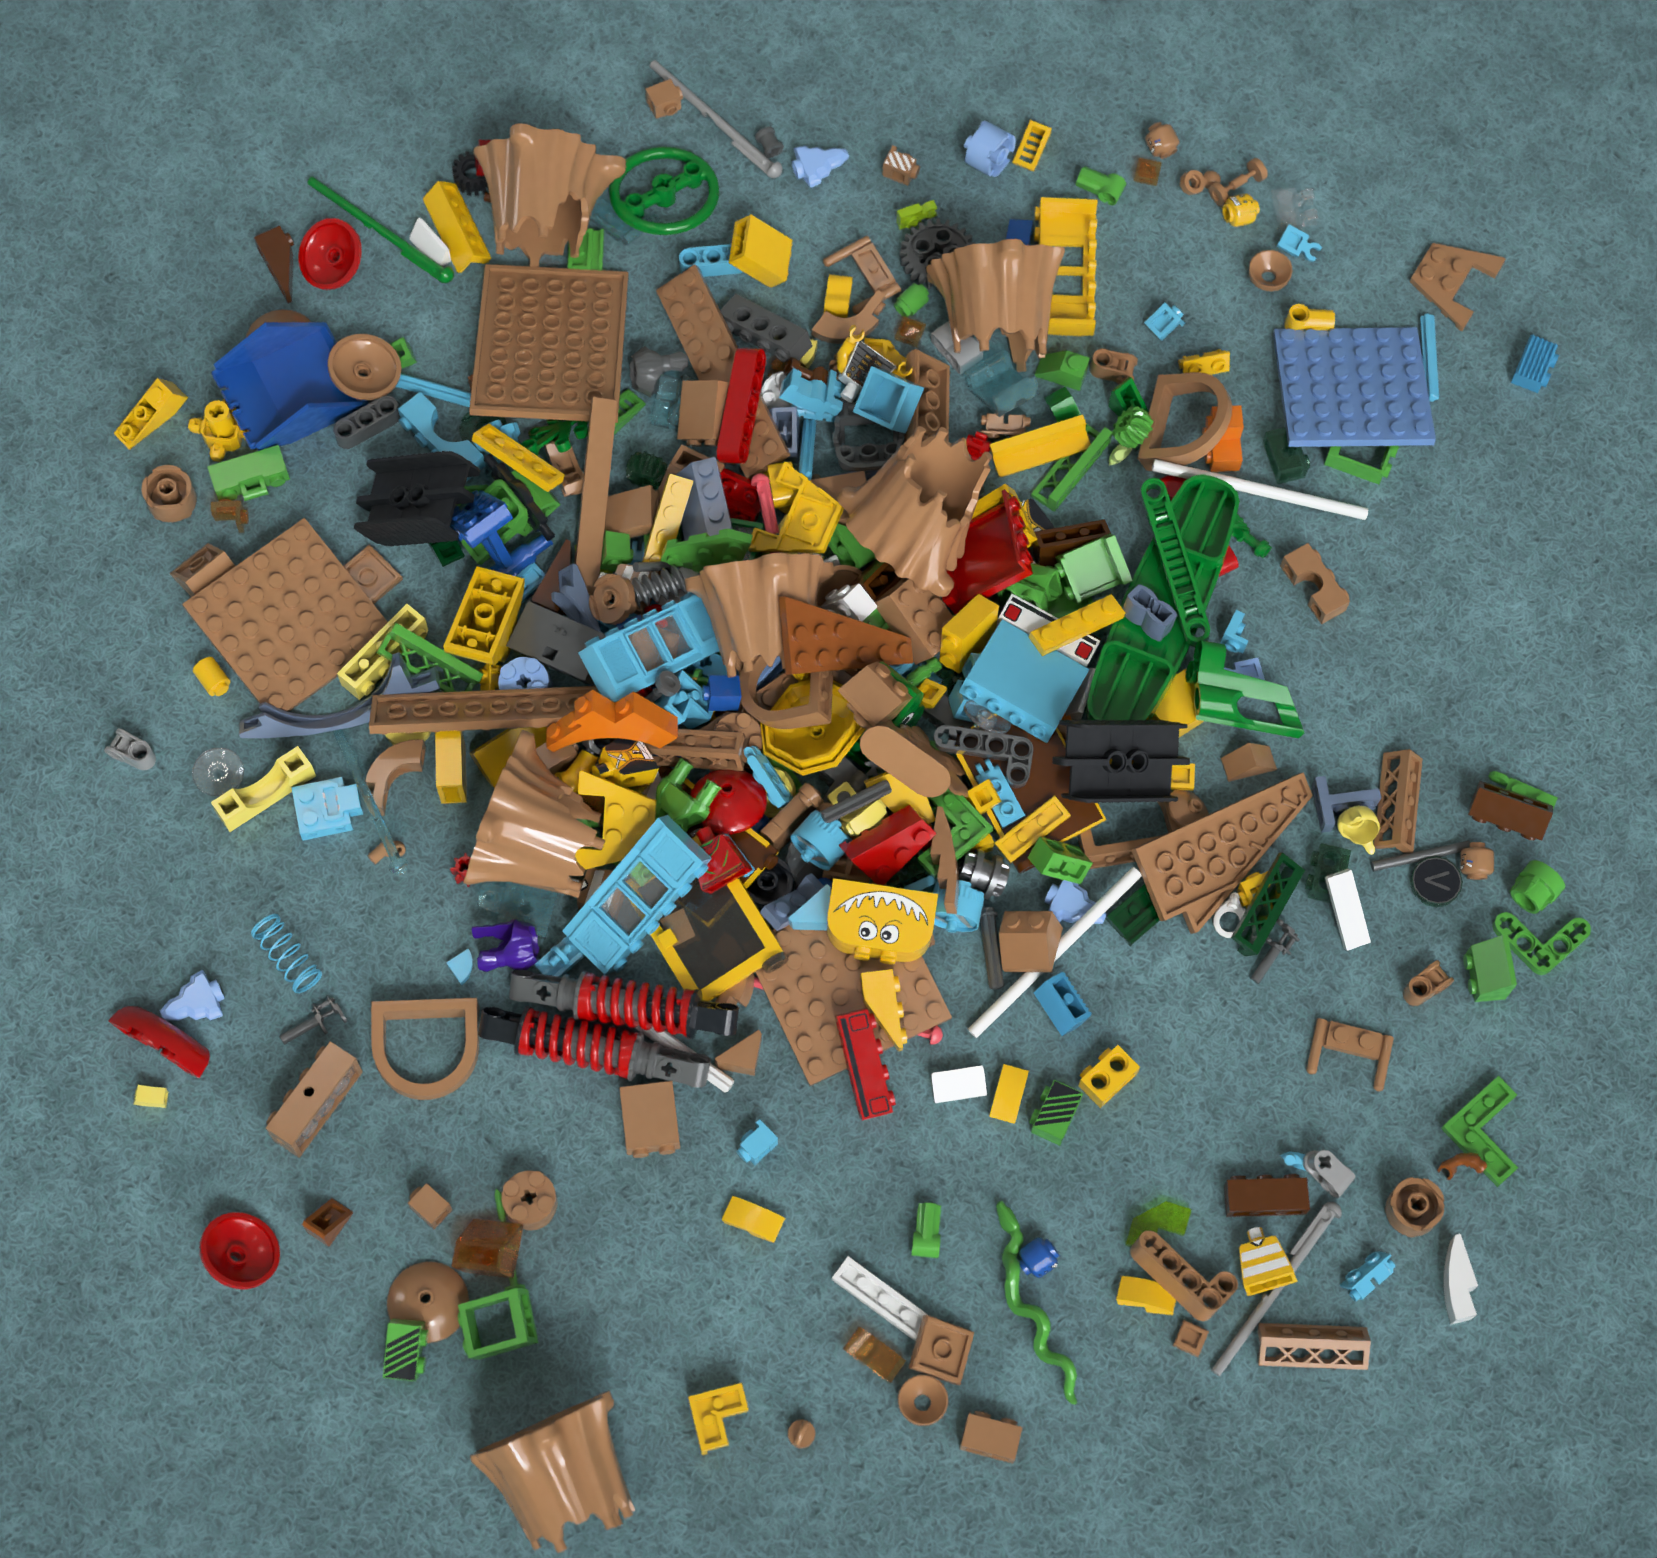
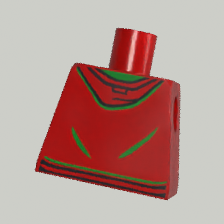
M709 826L700 829L696 833L701 843L700 847L712 858L707 864L708 870L698 878L702 891L711 894L752 871L751 866L730 837L724 834L715 837Z

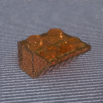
M473 1219L456 1240L451 1267L464 1273L514 1279L524 1225Z

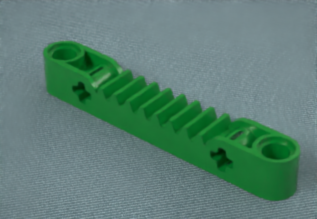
M1149 478L1141 487L1142 504L1155 539L1164 573L1167 577L1184 638L1190 646L1195 647L1199 640H1209L1210 625L1166 486L1158 478ZM1151 489H1156L1160 492V495L1152 498L1147 495V492ZM1194 628H1201L1204 634L1201 637H1194L1190 631Z

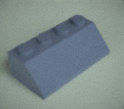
M716 457L692 462L678 472L677 476L693 480L681 521L684 540L687 541L689 536L707 533L709 536L718 535L719 530L729 528L733 530Z

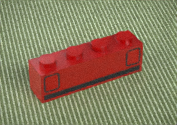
M863 1008L835 1015L860 1119L863 1121L893 1113L892 1106L896 1105L893 1091L887 1089L885 1080H889V1073L886 1064L881 1065L879 1055L883 1054L880 1039H875L873 1029L877 1028L874 1014L869 1013L868 1009Z

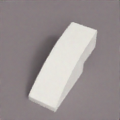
M1461 1234L1455 1235L1450 1240L1444 1268V1295L1451 1325L1471 1320L1477 1315L1469 1292L1473 1291L1478 1284Z

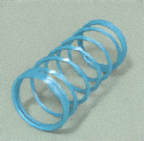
M278 914L268 915L253 927L251 935L254 939L261 940V949L270 950L268 958L272 961H278L277 970L286 971L284 979L288 982H294L293 991L295 993L305 992L321 979L322 971L316 969L317 965H311L300 973L296 979H287L288 971L304 963L309 955L304 954L297 958L287 969H280L278 967L280 961L295 953L301 944L292 945L280 958H271L272 950L289 941L293 934L287 933L279 938L271 948H264L262 945L264 939L276 934L285 925L284 922H280L281 918ZM277 918L268 929L255 934L264 923ZM282 924V926H281L279 929H277L275 932L269 934V933H270L271 931H273L277 926H279V925ZM289 936L285 941L278 944L282 939ZM298 946V947H297L295 950H293L291 953L285 955V954H286L287 952H289L292 948ZM305 957L301 962H299L298 964L294 965V964H295L297 961H299L301 958ZM318 973L309 984L297 989L305 979Z

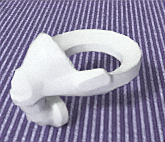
M1231 893L1229 899L1215 911L1213 918L1214 928L1220 936L1225 938H1231L1233 932H1226L1221 928L1219 921L1221 916L1226 912H1233L1241 920L1246 911L1239 901L1238 893Z

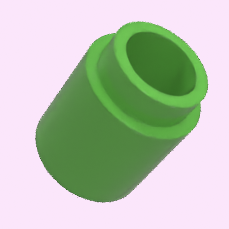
M913 283L896 298L894 308L904 318L913 316L929 301V292L922 284L917 285Z

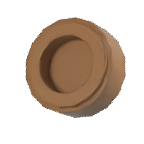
M802 1419L793 1422L788 1430L790 1443L800 1449L810 1446L815 1439L813 1425L807 1420Z

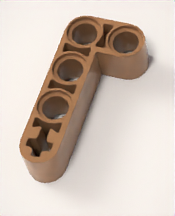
M1149 1230L1141 1233L1130 1248L1131 1257L1199 1321L1209 1320L1238 1288L1236 1277L1227 1271L1218 1273L1210 1282L1205 1280L1154 1231Z

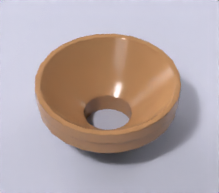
M1265 250L1257 253L1249 265L1251 281L1256 287L1265 291H1277L1284 288L1291 279L1293 272L1290 260L1284 254L1274 250ZM1264 272H1271L1275 275L1276 279L1272 282H1266L1263 280L1262 274Z
M918 1375L908 1379L903 1384L898 1396V1405L902 1415L909 1422L918 1426H928L938 1422L945 1414L948 1406V1395L945 1387L939 1380L928 1375ZM925 1395L930 1399L931 1406L928 1410L920 1411L915 1407L914 1400L917 1396Z

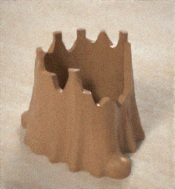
M521 123L510 127V138L493 139L486 145L475 147L473 154L482 167L492 204L496 253L504 254V246L509 250L520 247L527 258L530 259V267H539V260L543 255H563L565 245L569 241L570 257H579V248L583 236L587 232L594 205L610 183L625 173L626 160L621 156L596 154V145L581 142L580 134L568 133L560 129H538Z
M1006 239L993 244L978 243L954 249V252L942 254L940 259L931 260V264L926 266L927 280L936 286L945 299L954 343V353L961 352V339L965 340L973 335L979 341V351H989L990 338L993 332L1000 328L1002 335L1007 336L1009 339L1013 363L1017 364V372H1026V361L1033 350L1036 351L1038 358H1045L1047 354L1046 345L1052 292L1065 248L1047 245H1024L1022 240Z
M918 426L911 437L896 450L873 477L861 486H846L842 488L837 501L850 515L846 522L848 530L854 535L860 545L874 553L875 558L879 562L890 564L898 577L911 579L921 590H929L937 596L946 597L954 587L953 579L946 570L954 571L957 567V558H962L965 553V540L969 524L978 502L979 493L991 470L988 463L992 459V455L989 452H984L981 458L976 461L972 460L967 450L966 438L963 437L954 443H950L945 439L948 431L944 427H940L936 434L921 442L926 430Z
M772 553L753 560L705 566L702 571H699L700 575L685 579V587L687 592L701 598L706 608L723 664L727 670V677H735L737 670L740 678L743 666L744 673L754 671L753 661L757 656L761 655L767 665L772 667L776 657L780 652H784L779 597L786 596L816 606L818 585L834 576L835 570L834 563H824L821 555ZM784 654L779 657L782 661V668L785 669Z
M522 730L513 754L509 757L506 767L501 772L488 808L476 835L477 842L463 883L471 885L487 881L512 882L578 898L582 884L573 881L570 876H583L585 869L577 861L576 851L582 847H595L602 850L605 840L596 837V830L576 819L592 820L599 823L602 814L593 811L583 802V798L573 792V788L551 773L536 752L534 734Z
M610 1390L547 1417L470 1455L471 1462L502 1493L534 1550L541 1547L538 1540L540 1537L553 1543L557 1553L566 1550L567 1547L563 1540V1529L567 1521L580 1524L586 1521L591 1513H593L602 1520L605 1529L608 1530L623 1524L618 1514L619 1509L624 1519L632 1516V1512L635 1511L620 1469L608 1425L607 1413L614 1405Z

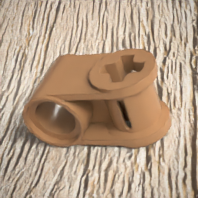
M1098 349L1093 354L1090 372L1096 378L1114 381L1119 384L1128 377H1132L1134 381L1133 370L1138 363V359L1132 354ZM1097 362H1102V363H1104V364H1106V365L1103 366V365L1098 364Z
M1439 960L1427 966L1421 973L1412 978L1405 987L1403 997L1408 1004L1419 1006L1435 994L1437 995L1455 981L1453 977L1449 978L1439 966ZM1412 987L1419 988L1422 991V995L1414 993Z

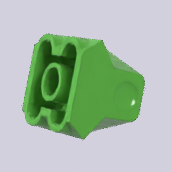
M1031 563L1032 575L997 592L1000 605L1004 607L1011 594H1014L1049 613L1048 601L1055 602L1062 595L1063 591L1058 570Z

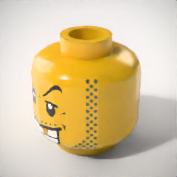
M1249 194L1231 196L1222 207L1224 220L1233 227L1252 224L1259 213V204Z

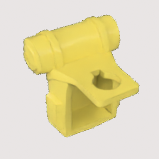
M843 782L827 795L831 804L838 803L837 796L842 791L848 792L850 796L856 794L848 782ZM877 799L841 817L842 832L854 840L861 836L860 832L866 829L870 831L881 825V820L888 817L885 804L880 799Z

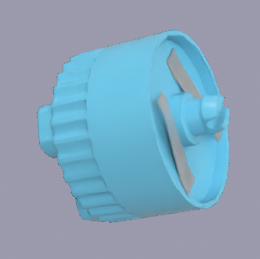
M814 810L791 834V841L801 853V858L805 862L807 861L808 863L810 861L818 868L826 871L830 870L844 854L839 844L844 841L849 843L853 840L840 829L842 825L838 820L825 823L818 810Z
M958 880L957 914L946 913L944 904L946 889H940L937 881L932 892L938 894L934 925L944 928L950 933L977 930L984 902V893L971 888L972 884L970 882Z

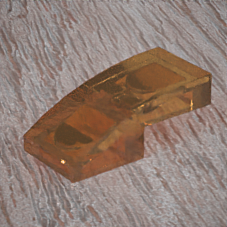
M861 1327L856 1329L843 1348L859 1363L870 1368L887 1383L893 1381L906 1362L900 1355Z

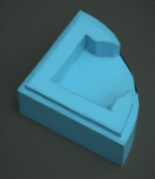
M466 949L446 962L460 985H463L469 979L473 967L472 955L469 949Z

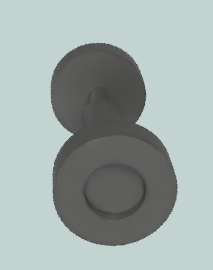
M662 671L655 678L657 688H654L644 698L654 703L662 694L668 697L674 696L681 688L678 677L670 671Z

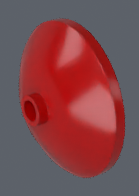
M336 218L324 219L314 224L303 237L299 248V267L304 278L312 286L322 290H334L348 283L358 270L361 261L362 246L359 235L349 223Z
M713 771L702 777L691 791L690 796L696 798L707 782V779L721 787V790H719L709 806V815L703 822L699 823L703 828L711 827L712 832L718 834H736L750 829L760 821L767 807L765 788L755 780L752 774L746 771Z
M240 1212L223 1214L209 1223L200 1239L199 1251L205 1269L215 1280L230 1288L252 1289L268 1281L278 1267L280 1260L278 1240L271 1228L253 1215ZM231 1256H235L238 1261H234Z

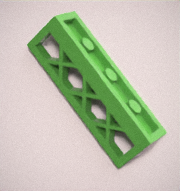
M1087 424L1086 432L1095 437V440L1086 451L1082 452V456L1075 464H1070L1069 456L1059 459L1031 493V497L1055 512L1111 443L1113 432L1106 427L1101 432H1098ZM1068 469V473L1062 481H1056L1055 473L1059 470ZM1054 487L1048 499L1039 494L1043 488Z
M397 623L390 627L376 652L391 661L392 654L386 651L385 648L390 639H393L400 644L402 651L400 654L404 657V662L410 673L416 675L421 673L422 671L420 670L423 669L427 671L431 667H441L446 678L439 680V689L443 692H456L451 681L455 679H461L468 683L465 691H472L474 685L478 684L483 676V673L449 653H445L444 650ZM414 653L420 655L424 666L415 668L410 665L408 655Z

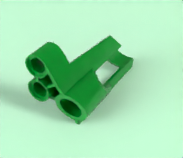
M1204 640L1197 642L1194 650V661H1190L1186 669V682L1192 683L1195 686L1194 708L1196 720L1298 739L1305 734L1287 686L1225 670V644ZM1241 697H1249L1275 702L1283 724L1243 717L1237 708L1238 700Z

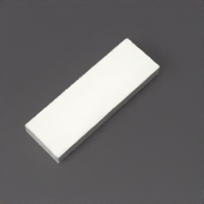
M1346 869L1325 876L1344 949L1348 951L1370 943L1352 870Z

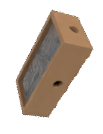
M331 1041L326 1047L322 1046L315 1056L316 1061L310 1068L307 1067L299 1077V1084L294 1090L291 1089L283 1098L284 1104L278 1112L274 1111L266 1122V1130L273 1141L298 1158L301 1157L363 1073L357 1059Z

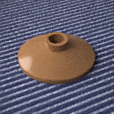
M1178 789L1171 792L1170 795L1177 796L1178 801L1167 802V807L1172 819L1179 827L1209 814L1205 804L1193 792Z

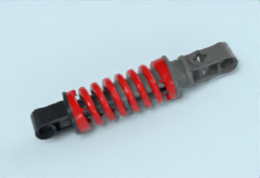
M513 970L511 972L509 999L556 1006L559 1011L572 1010L576 1020L595 1021L599 1018L604 1024L613 1021L617 1026H621L626 1022L630 1028L640 1025L643 1030H650L653 1027L659 1033L667 1029L671 1035L679 1033L688 1039H694L697 1030L714 1032L725 1036L735 1035L739 1007L737 1005L704 1001L700 989H685L681 999H677L678 991L674 986L669 988L667 997H663L664 987L662 984L655 986L652 995L648 982L642 983L640 989H637L636 981L630 980L627 986L624 987L623 980L618 977L612 985L608 976L604 975L600 978L588 971H582L579 978H572L571 975L564 974L563 977L534 973L528 970Z
M526 1006L522 1014L505 1011L497 1007H484L482 1009L478 1035L486 1040L515 1045V1055L532 1056L535 1051L539 1059L543 1060L549 1055L550 1060L557 1063L563 1057L566 1065L571 1066L577 1061L578 1067L585 1069L590 1064L591 1069L595 1072H599L604 1066L606 1074L618 1075L629 1081H633L636 1074H641L649 1079L657 1077L683 1083L691 1087L701 1088L706 1086L711 1062L708 1056L663 1047L658 1042L653 1044L644 1041V1033L631 1032V1035H629L630 1032L628 1030H623L620 1037L615 1035L616 1028L612 1026L609 1027L608 1033H603L602 1025L598 1023L595 1025L594 1030H589V1023L585 1020L581 1022L580 1027L574 1026L575 1019L572 1017L567 1019L566 1028L560 1027L562 1017L559 1014L554 1015L552 1025L546 1024L548 1017L546 1011L540 1013V1011H535L530 1006Z

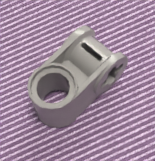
M118 728L115 731V738L110 746H106L104 752L110 757L140 770H148L156 762V756L149 744L123 729ZM146 752L143 758H138L141 753Z
M1312 1150L1307 1152L1303 1158L1305 1170L1320 1183L1325 1191L1335 1198H1340L1356 1178L1355 1174L1328 1150Z

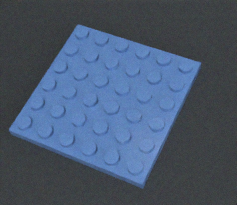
M1417 327L1334 328L1332 330L1274 329L1273 338L1288 447L1435 444L1436 436Z

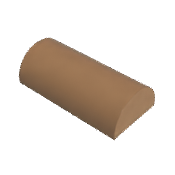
M914 349L906 356V371L913 367L911 374L906 376V380L924 387V390L908 429L904 433V443L911 437L918 426L926 430L921 442L936 434L940 427L947 429L948 434L945 439L949 442L950 366Z

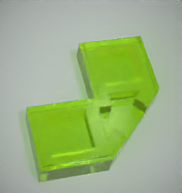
M1165 1201L1134 1217L1125 1246L1131 1247L1144 1231L1150 1230L1157 1233L1158 1228L1184 1236L1192 1209Z

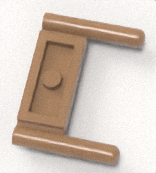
M868 235L823 259V264L829 267L851 255L874 294L879 290L886 295V300L901 292L900 286L896 283L895 278L873 243H871ZM873 296L853 306L854 314L860 313Z
M1318 1018L1306 1071L1312 1075L1317 1072L1322 1046L1327 1049L1378 1060L1373 1088L1376 1091H1382L1385 1085L1394 1037Z

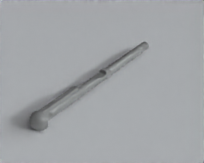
M656 60L650 63L649 66L665 81L671 79L675 87L679 86L683 97L694 105L704 117L708 115L724 133L734 140L731 144L768 177L777 178L782 174L783 168L780 162L773 163Z
M1327 1202L1323 1205L1289 1254L1293 1255L1289 1262L1294 1273L1333 1218L1340 1219L1342 1210L1337 1203ZM1285 1286L1271 1289L1268 1296L1265 1293L1262 1295L1260 1303L1211 1369L1213 1373L1221 1376Z

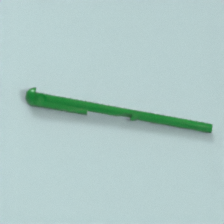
M314 177L309 178L307 182L309 186L360 220L368 229L373 228L385 239L403 250L400 254L441 283L446 284L453 280L454 271L450 266L442 267Z

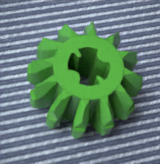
M1131 406L1127 411L1124 410L1120 417H1117V422L1113 424L1114 430L1112 435L1123 447L1135 449L1138 444H1143L1145 438H1148L1149 432L1153 429L1151 427L1153 420L1144 409L1138 406L1135 408Z

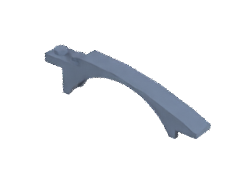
M572 563L559 571L560 593H551L552 601L563 610L569 619L601 632L597 619L594 618L590 611V597L577 564Z
M400 652L392 654L391 665L380 686L368 698L356 706L327 715H301L284 711L267 702L259 704V709L262 713L240 721L239 735L241 738L303 736L365 724L370 720L373 695L433 693L436 689L440 688L439 674L436 668H432L412 676Z

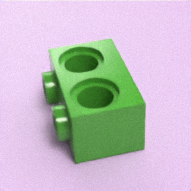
M1044 837L1038 838L1028 856V859L1042 875L1077 884L1082 883L1093 864L1078 846Z

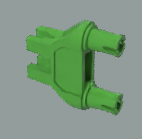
M680 757L669 776L663 777L657 786L655 821L658 817L668 815L679 827L687 832L690 827L703 822L710 813L709 806L719 790H721V787L707 779V782L696 798L690 796L682 789V784L694 766Z

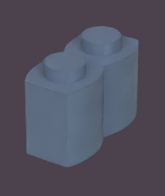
M1137 585L1127 595L1123 606L1125 617L1132 623L1141 626L1143 631L1156 641H1161L1172 630L1177 617L1175 610L1169 604L1158 600L1156 595L1143 585Z

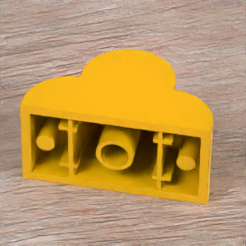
M476 566L444 643V652L494 666L498 661L505 662L511 651V648L506 645L517 625V615L522 603L525 579Z

